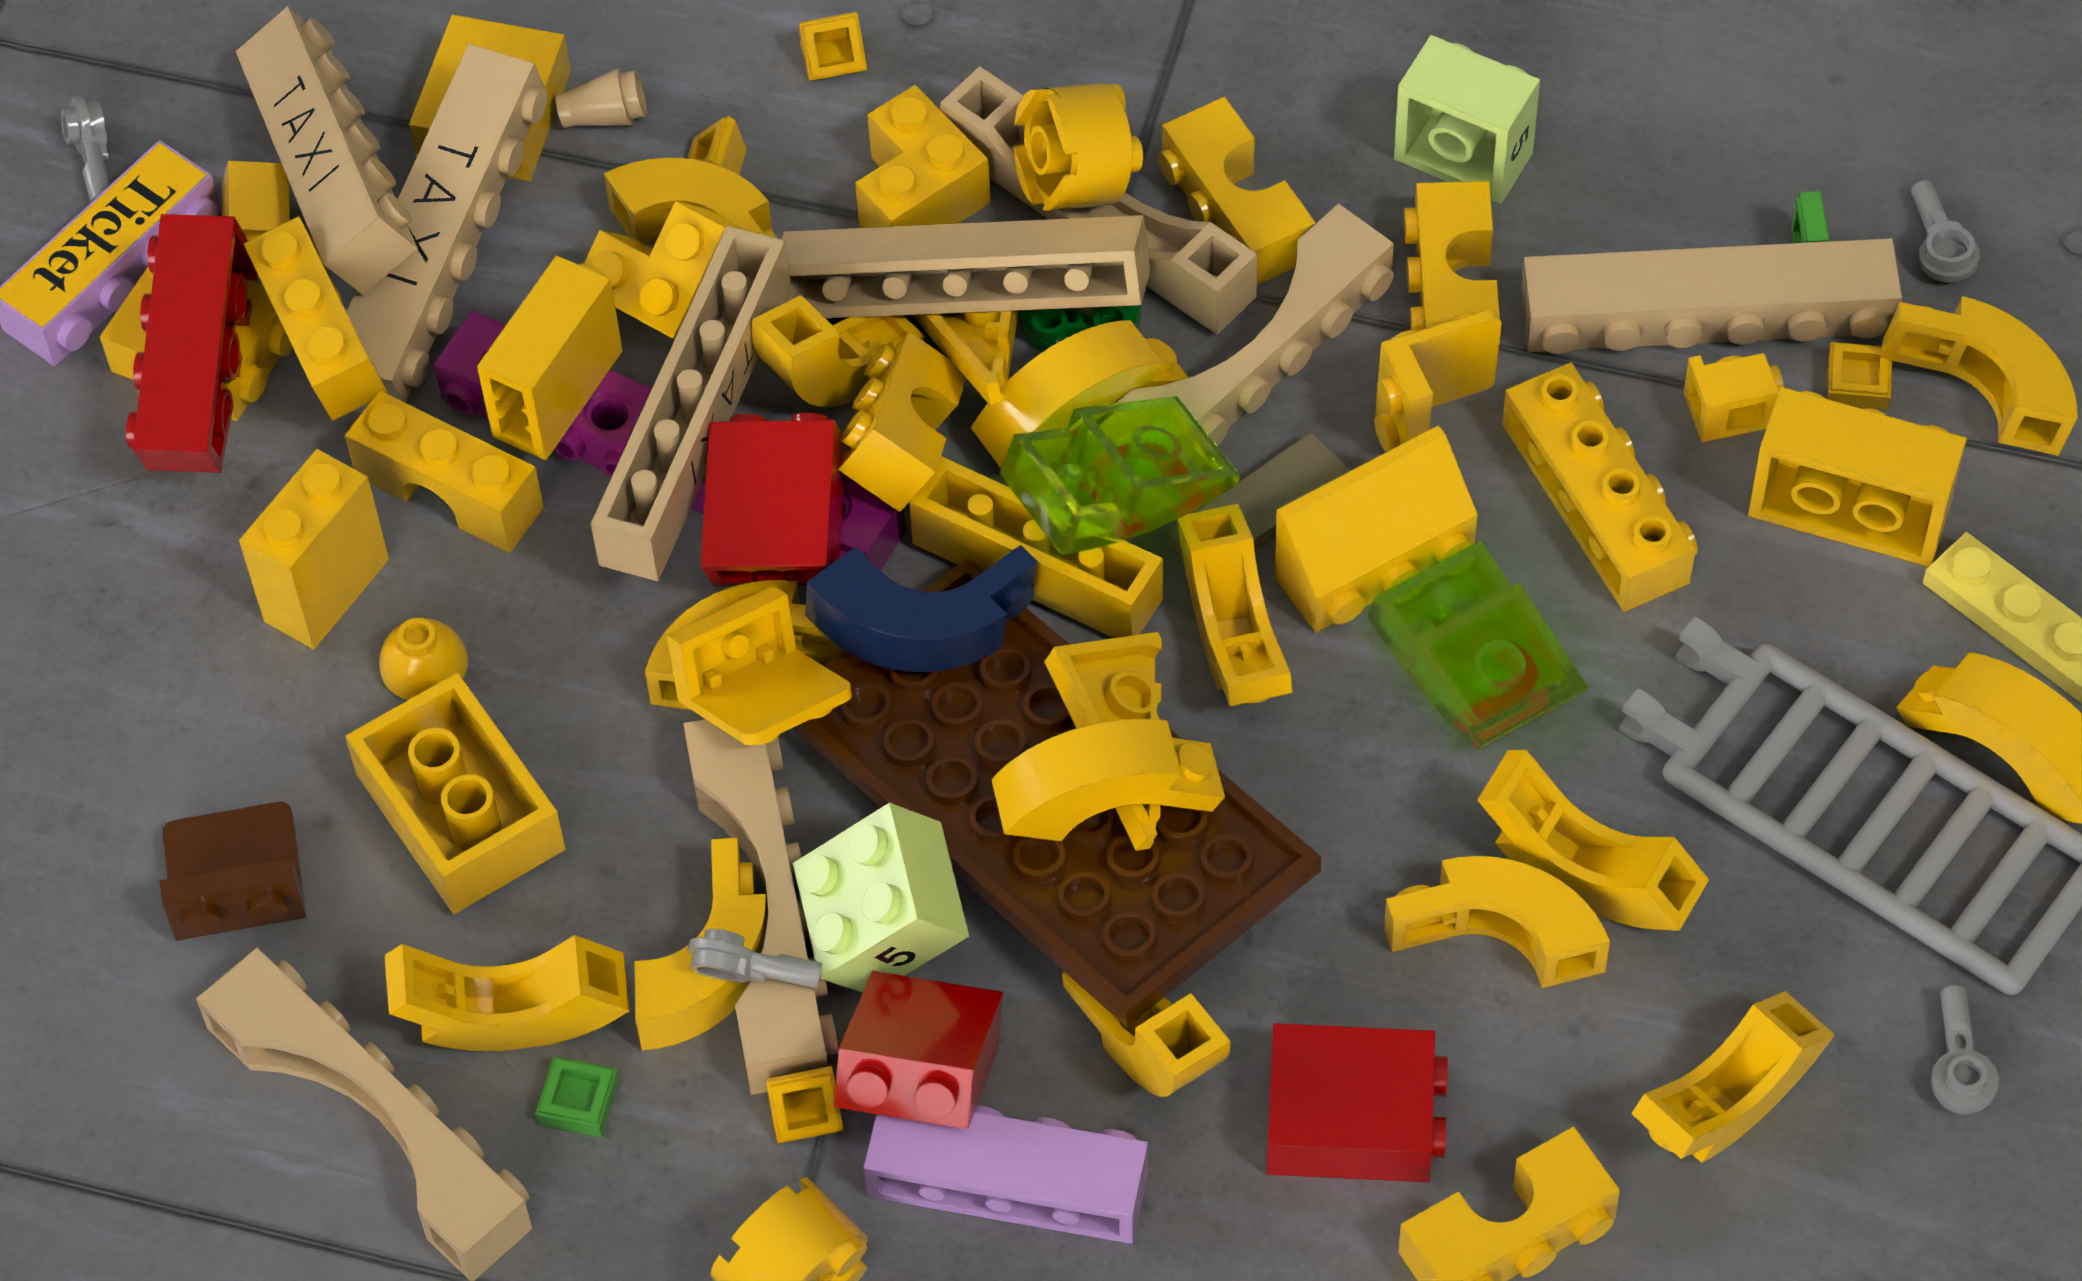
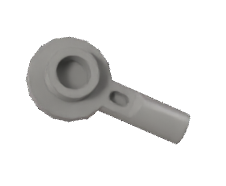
M82 95L71 96L70 108L61 110L62 133L65 143L67 145L75 144L78 153L83 157L85 167L82 172L91 203L110 186L104 163L109 161L104 116L98 99L85 101Z
M1923 180L1916 183L1911 188V194L1926 229V239L1922 241L1918 252L1919 266L1925 274L1934 280L1946 283L1959 282L1969 278L1976 272L1980 263V250L1973 235L1968 230L1962 228L1960 222L1948 220L1932 181Z
M706 929L704 938L699 937L689 940L687 951L693 955L690 969L700 975L740 983L748 981L766 983L767 978L817 989L822 967L821 962L785 954L774 957L756 953L743 946L745 941L743 936L721 929Z
M1954 985L1945 987L1940 991L1947 1053L1939 1057L1934 1065L1930 1084L1934 1096L1945 1109L1959 1115H1970L1982 1111L1993 1102L1999 1089V1075L1996 1066L1988 1057L1974 1050L1967 989L1963 986Z

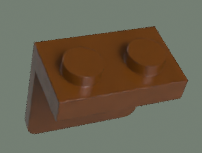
M274 802L170 821L164 826L163 842L168 879L160 880L161 899L176 941L307 918L294 816L291 807L287 803Z

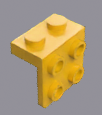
M1495 310L1463 313L1454 317L1449 322L1420 331H1404L1394 336L1391 340L1381 342L1374 425L1378 440L1384 451H1390L1430 430L1432 407L1487 390L1493 386L1502 325Z
M770 586L666 635L678 702L745 745L770 743L777 739L781 733L810 719L826 716L833 708L852 698L849 681L796 649L788 595L775 586Z

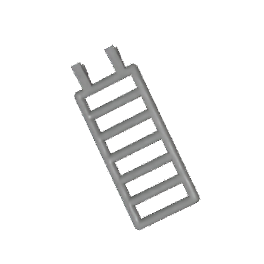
M1694 616L1680 634L1679 640L1684 644L1676 653L1675 660L1692 670L1708 672L1726 683V688L1694 728L1689 727L1667 713L1654 697L1637 688L1623 705L1622 712L1627 714V716L1620 723L1618 731L1637 742L1650 743L1671 756L1662 769L1663 777L1670 785L2003 994L2011 996L2021 992L2082 908V833L1777 646L1763 643L1749 657L1724 642L1711 626ZM1772 673L1800 690L1802 694L1729 788L1726 789L1695 770V767L1767 675ZM1826 706L1857 727L1786 820L1780 823L1751 805L1750 801L1818 713ZM1881 740L1912 759V761L1839 858H1836L1807 840L1805 836L1876 743ZM1936 774L1968 795L1895 893H1892L1860 872L1933 775ZM1990 808L2024 828V830L1950 929L1919 910L1917 906ZM2046 843L2081 864L2010 962L2006 964L1975 945L1974 941Z

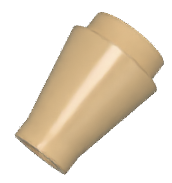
M619 67L572 90L556 94L557 111L564 129L574 126H633L635 119L647 116L645 93L640 76L636 70L623 72Z

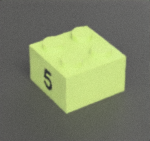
M1430 35L1398 85L1394 160L1446 182L1489 181L1491 200L1502 204L1533 154L1540 79L1527 74L1516 66L1504 65L1477 54L1462 44L1450 43Z
M888 803L793 863L815 961L822 963L819 979L863 993L872 971L905 976L969 937L942 824L938 820Z

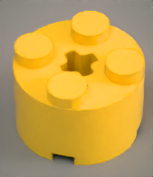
M1095 83L1031 89L1024 94L1017 107L1014 126L1025 125L1024 144L1014 145V160L1022 190L1026 198L1033 205L1043 204L1042 210L1044 211L1113 205L1123 197L1128 187L1131 173L1141 170L1143 149L1139 138L1134 135L1131 136L1125 112V94L1119 84Z
M804 1177L800 1179V1193L797 1194L788 1185L765 1201L739 1227L731 1239L740 1249L729 1263L719 1254L712 1266L710 1275L714 1281H859L868 1267L861 1260V1257L867 1250L868 1237L809 1178Z

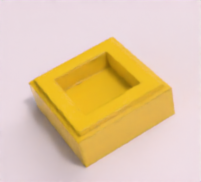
M1830 342L1826 399L1857 408L1888 410L1891 399L1892 361L1881 358L1882 346Z

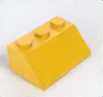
M1438 425L1277 509L1275 580L1315 633L1334 623L1340 625L1353 620L1367 605L1386 595L1397 596L1404 593L1416 583L1418 578L1441 566L1449 568L1460 563L1468 556L1471 550L1475 549L1478 514L1446 434Z

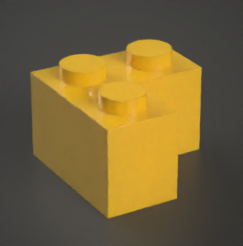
M916 85L867 114L871 159L879 168L855 182L858 220L861 228L958 224L991 203L988 158Z
M675 201L653 248L630 236L599 230L584 263L596 267L606 277L610 278L615 308L675 339L726 226L742 230L746 229L706 208Z

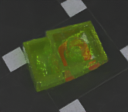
M1178 396L1074 408L1067 428L1014 434L1000 471V475L1061 555L1118 543L1173 522L1210 503L1237 486L1241 476Z
M1481 540L1375 596L1368 611L1367 617L1418 688L1456 731L1478 751L1586 693L1588 690L1585 681L1521 584L1517 583L1511 587Z

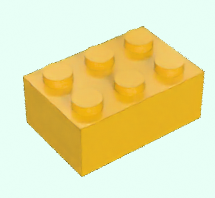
M1780 387L1759 450L1748 517L1929 567L1934 561L1951 507L1967 438L1949 433L1938 426H1923L1890 417L1876 409H1861L1828 400L1815 392H1799Z
M458 672L345 735L357 777L453 915L566 850L557 810Z

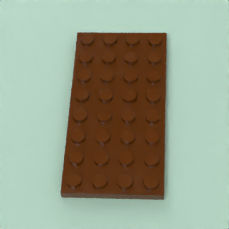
M966 559L923 592H942L958 588L976 578L983 571L969 559ZM1027 608L1017 616L1006 619L1002 648L979 661L959 668L934 672L894 670L862 660L845 650L826 663L824 667L850 682L852 698L833 708L826 716L810 719L791 729L880 808L888 803H892L940 821L953 873L1126 1027L1321 872V856L1219 770L1225 798L1213 812L1160 805V819L1156 823L1157 836L1150 849L1135 850L1115 808L1100 812L1084 820L1073 828L1062 841L1004 834L992 778L1010 761L1028 749L1054 736L1077 729L1044 662L1054 647L1070 644ZM1170 729L1172 738L1181 739Z

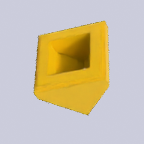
M857 11L799 22L800 46L810 81L867 70Z
M728 115L693 138L687 158L709 162L739 175L747 148L736 120Z
M832 1066L765 1079L777 1144L844 1131L840 1108L834 1107L836 1085Z

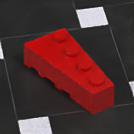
M161 214L158 236L152 235L149 239L147 261L149 271L154 273L151 294L143 295L140 308L141 326L144 331H147L144 352H137L133 365V380L135 388L139 390L137 411L129 412L126 423L127 445L134 451L146 470L221 473L234 406L232 393L229 389H225L226 380L234 381L239 377L243 359L236 326H249L252 302L251 299H247L246 280L257 281L258 273L243 244L248 239L235 216Z

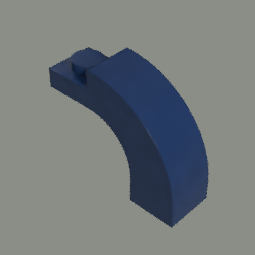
M1019 545L976 578L958 588L942 592H923L906 588L892 581L855 547L807 581L805 616L836 645L872 664L908 672H934L959 668L979 661L1003 647L1006 619H1011L1020 614L1034 597L1038 561L1022 545Z

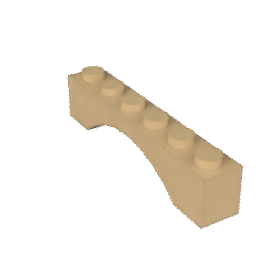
M981 66L940 102V110L988 158L989 179L1046 218L1069 219L1144 215L1151 268L1146 286L1218 335L1257 297V253L1211 222L1191 221L1168 215L1143 204L1127 193H1124L1123 197L1113 205L1052 211L1042 210L1043 204L1033 205L1026 198L1022 190L1014 160V145L1024 144L1025 125L1014 126L1017 107L1023 95Z
M1338 203L1298 239L1297 262L1289 291L1274 318L1257 337L1228 360L1196 376L1161 386L1131 389L1089 427L1090 462L1096 466L1104 458L1119 450L1141 444H1151L1169 450L1186 470L1188 464L1204 450L1206 452L1214 450L1224 440L1229 427L1245 412L1251 414L1257 411L1268 398L1271 389L1287 374L1293 376L1301 371L1315 348L1327 337L1335 338L1339 336L1350 323L1353 314L1368 300H1378L1388 290L1394 277V272L1392 271L1394 243ZM1146 460L1126 464L1117 469L1112 475V479L1144 504L1161 489L1169 490L1172 488L1157 466Z
M706 719L683 723L698 809L722 827L731 838H738L739 847L745 852L749 861L753 862L754 869L762 882L768 902V921L761 954L774 957L785 954L815 961L814 957L808 958L805 939H810L802 902L801 900L797 901L793 884L797 882L793 863L802 858L798 842L786 844L783 827L794 825L789 791L787 786L775 788L772 775L773 771L784 770L778 738L763 745H745ZM767 978L766 983L750 981L735 1005L751 1095L767 1092L765 1080L767 1078L828 1067L827 1055L838 1053L839 1049L832 1014L819 1016L816 997L828 995L825 980L819 979L817 989Z
M258 948L254 949L196 998L207 1029L250 1070L285 1073L319 1082L350 1097L374 1115L400 1144L414 1171L417 1209L426 1239L467 1279L475 1281L533 1229L526 1202L530 1199L528 1192L508 1170L503 1168L498 1173L493 1171L482 1160L484 1157L483 1150L465 1129L457 1126L451 1131L436 1117L439 1115L437 1106L423 1089L414 1083L408 1088L404 1087L392 1075L395 1072L393 1065L376 1045L368 1042L362 1047L348 1034L351 1031L348 1022L330 1002L324 1000L320 1005L315 1003L305 993L307 986L304 980L289 963L281 959L278 963L274 964Z

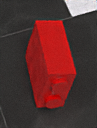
M816 413L795 414L791 417V421H767L766 418L755 414H736L729 418V422L709 423L700 567L714 587L737 586L766 580L797 581L798 586H807V581L840 558L845 474L838 469L846 445L840 441L842 432L835 420H829L826 416Z
M872 971L839 1046L834 1107L969 1129L998 1051L1003 992Z
M1273 1023L1267 1175L1430 1183L1432 1158H1445L1446 1117H1433L1434 1096L1446 1097L1448 1056H1435L1436 1031Z

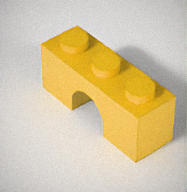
M1224 96L1162 125V151L1158 153V163L1166 180L1171 185L1178 184L1186 194L1188 206L1195 221L1213 223L1257 253V285L1296 267L1298 239L1312 228L1316 222L1285 180L1269 188L1255 191L1245 190L1234 185L1254 175L1255 138Z
M1489 181L1416 183L1415 207L1404 208L1403 212L1404 243L1416 244V257H1407L1408 294L1419 293L1420 307H1410V330L1420 331L1437 326L1467 312L1479 313L1486 310H1495L1500 318L1497 280H1469L1455 273L1456 270L1465 267L1490 266L1493 223Z
M298 216L243 243L307 378L331 420L334 421L370 403L379 391L388 394L362 339L341 301L342 297L327 267L322 263L315 243L300 217Z
M907 331L893 349L884 344L869 362L864 375L870 378V380L861 389L852 406L858 413L847 425L840 439L847 446L838 469L899 512L903 510L935 474L947 439L938 433L936 429L957 407L966 381V377L950 359L910 331Z
M382 391L377 393L345 434L353 469L368 476L371 485L405 502L409 500L419 485L437 494L448 504L455 515L459 529L508 553H511L544 509L535 466Z
M1573 1126L1516 1158L1513 1189L1527 1208V1211L1522 1216L1508 1222L1486 1220L1470 1208L1458 1191L1401 1223L1398 1253L1417 1281H1508L1518 1274H1521L1523 1278H1528L1548 1267L1556 1258L1557 1252L1578 1241L1581 1245H1586L1603 1236L1614 1223L1620 1189Z

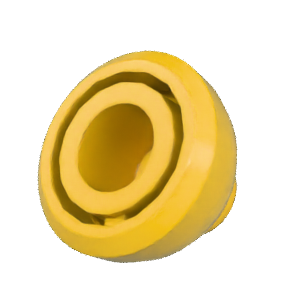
M411 618L394 628L385 639L379 657L381 678L392 693L400 698L409 700L457 672L463 679L468 668V654L460 636L447 624L431 618Z

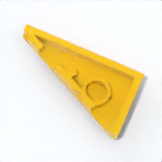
M1019 310L912 315L990 406L1005 401Z
M1158 632L1056 646L1044 661L1076 728L1124 719H1160L1157 713V706L1161 701V683L1155 682V658L1162 649V639ZM1132 804L1116 807L1115 809L1135 850L1150 849L1157 836L1156 823L1160 819V805Z

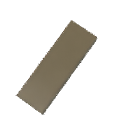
M1310 432L1196 512L1238 503L1253 536L1254 550H1257L1276 536L1277 509L1350 472V470ZM1177 524L1167 531V544L1183 560Z

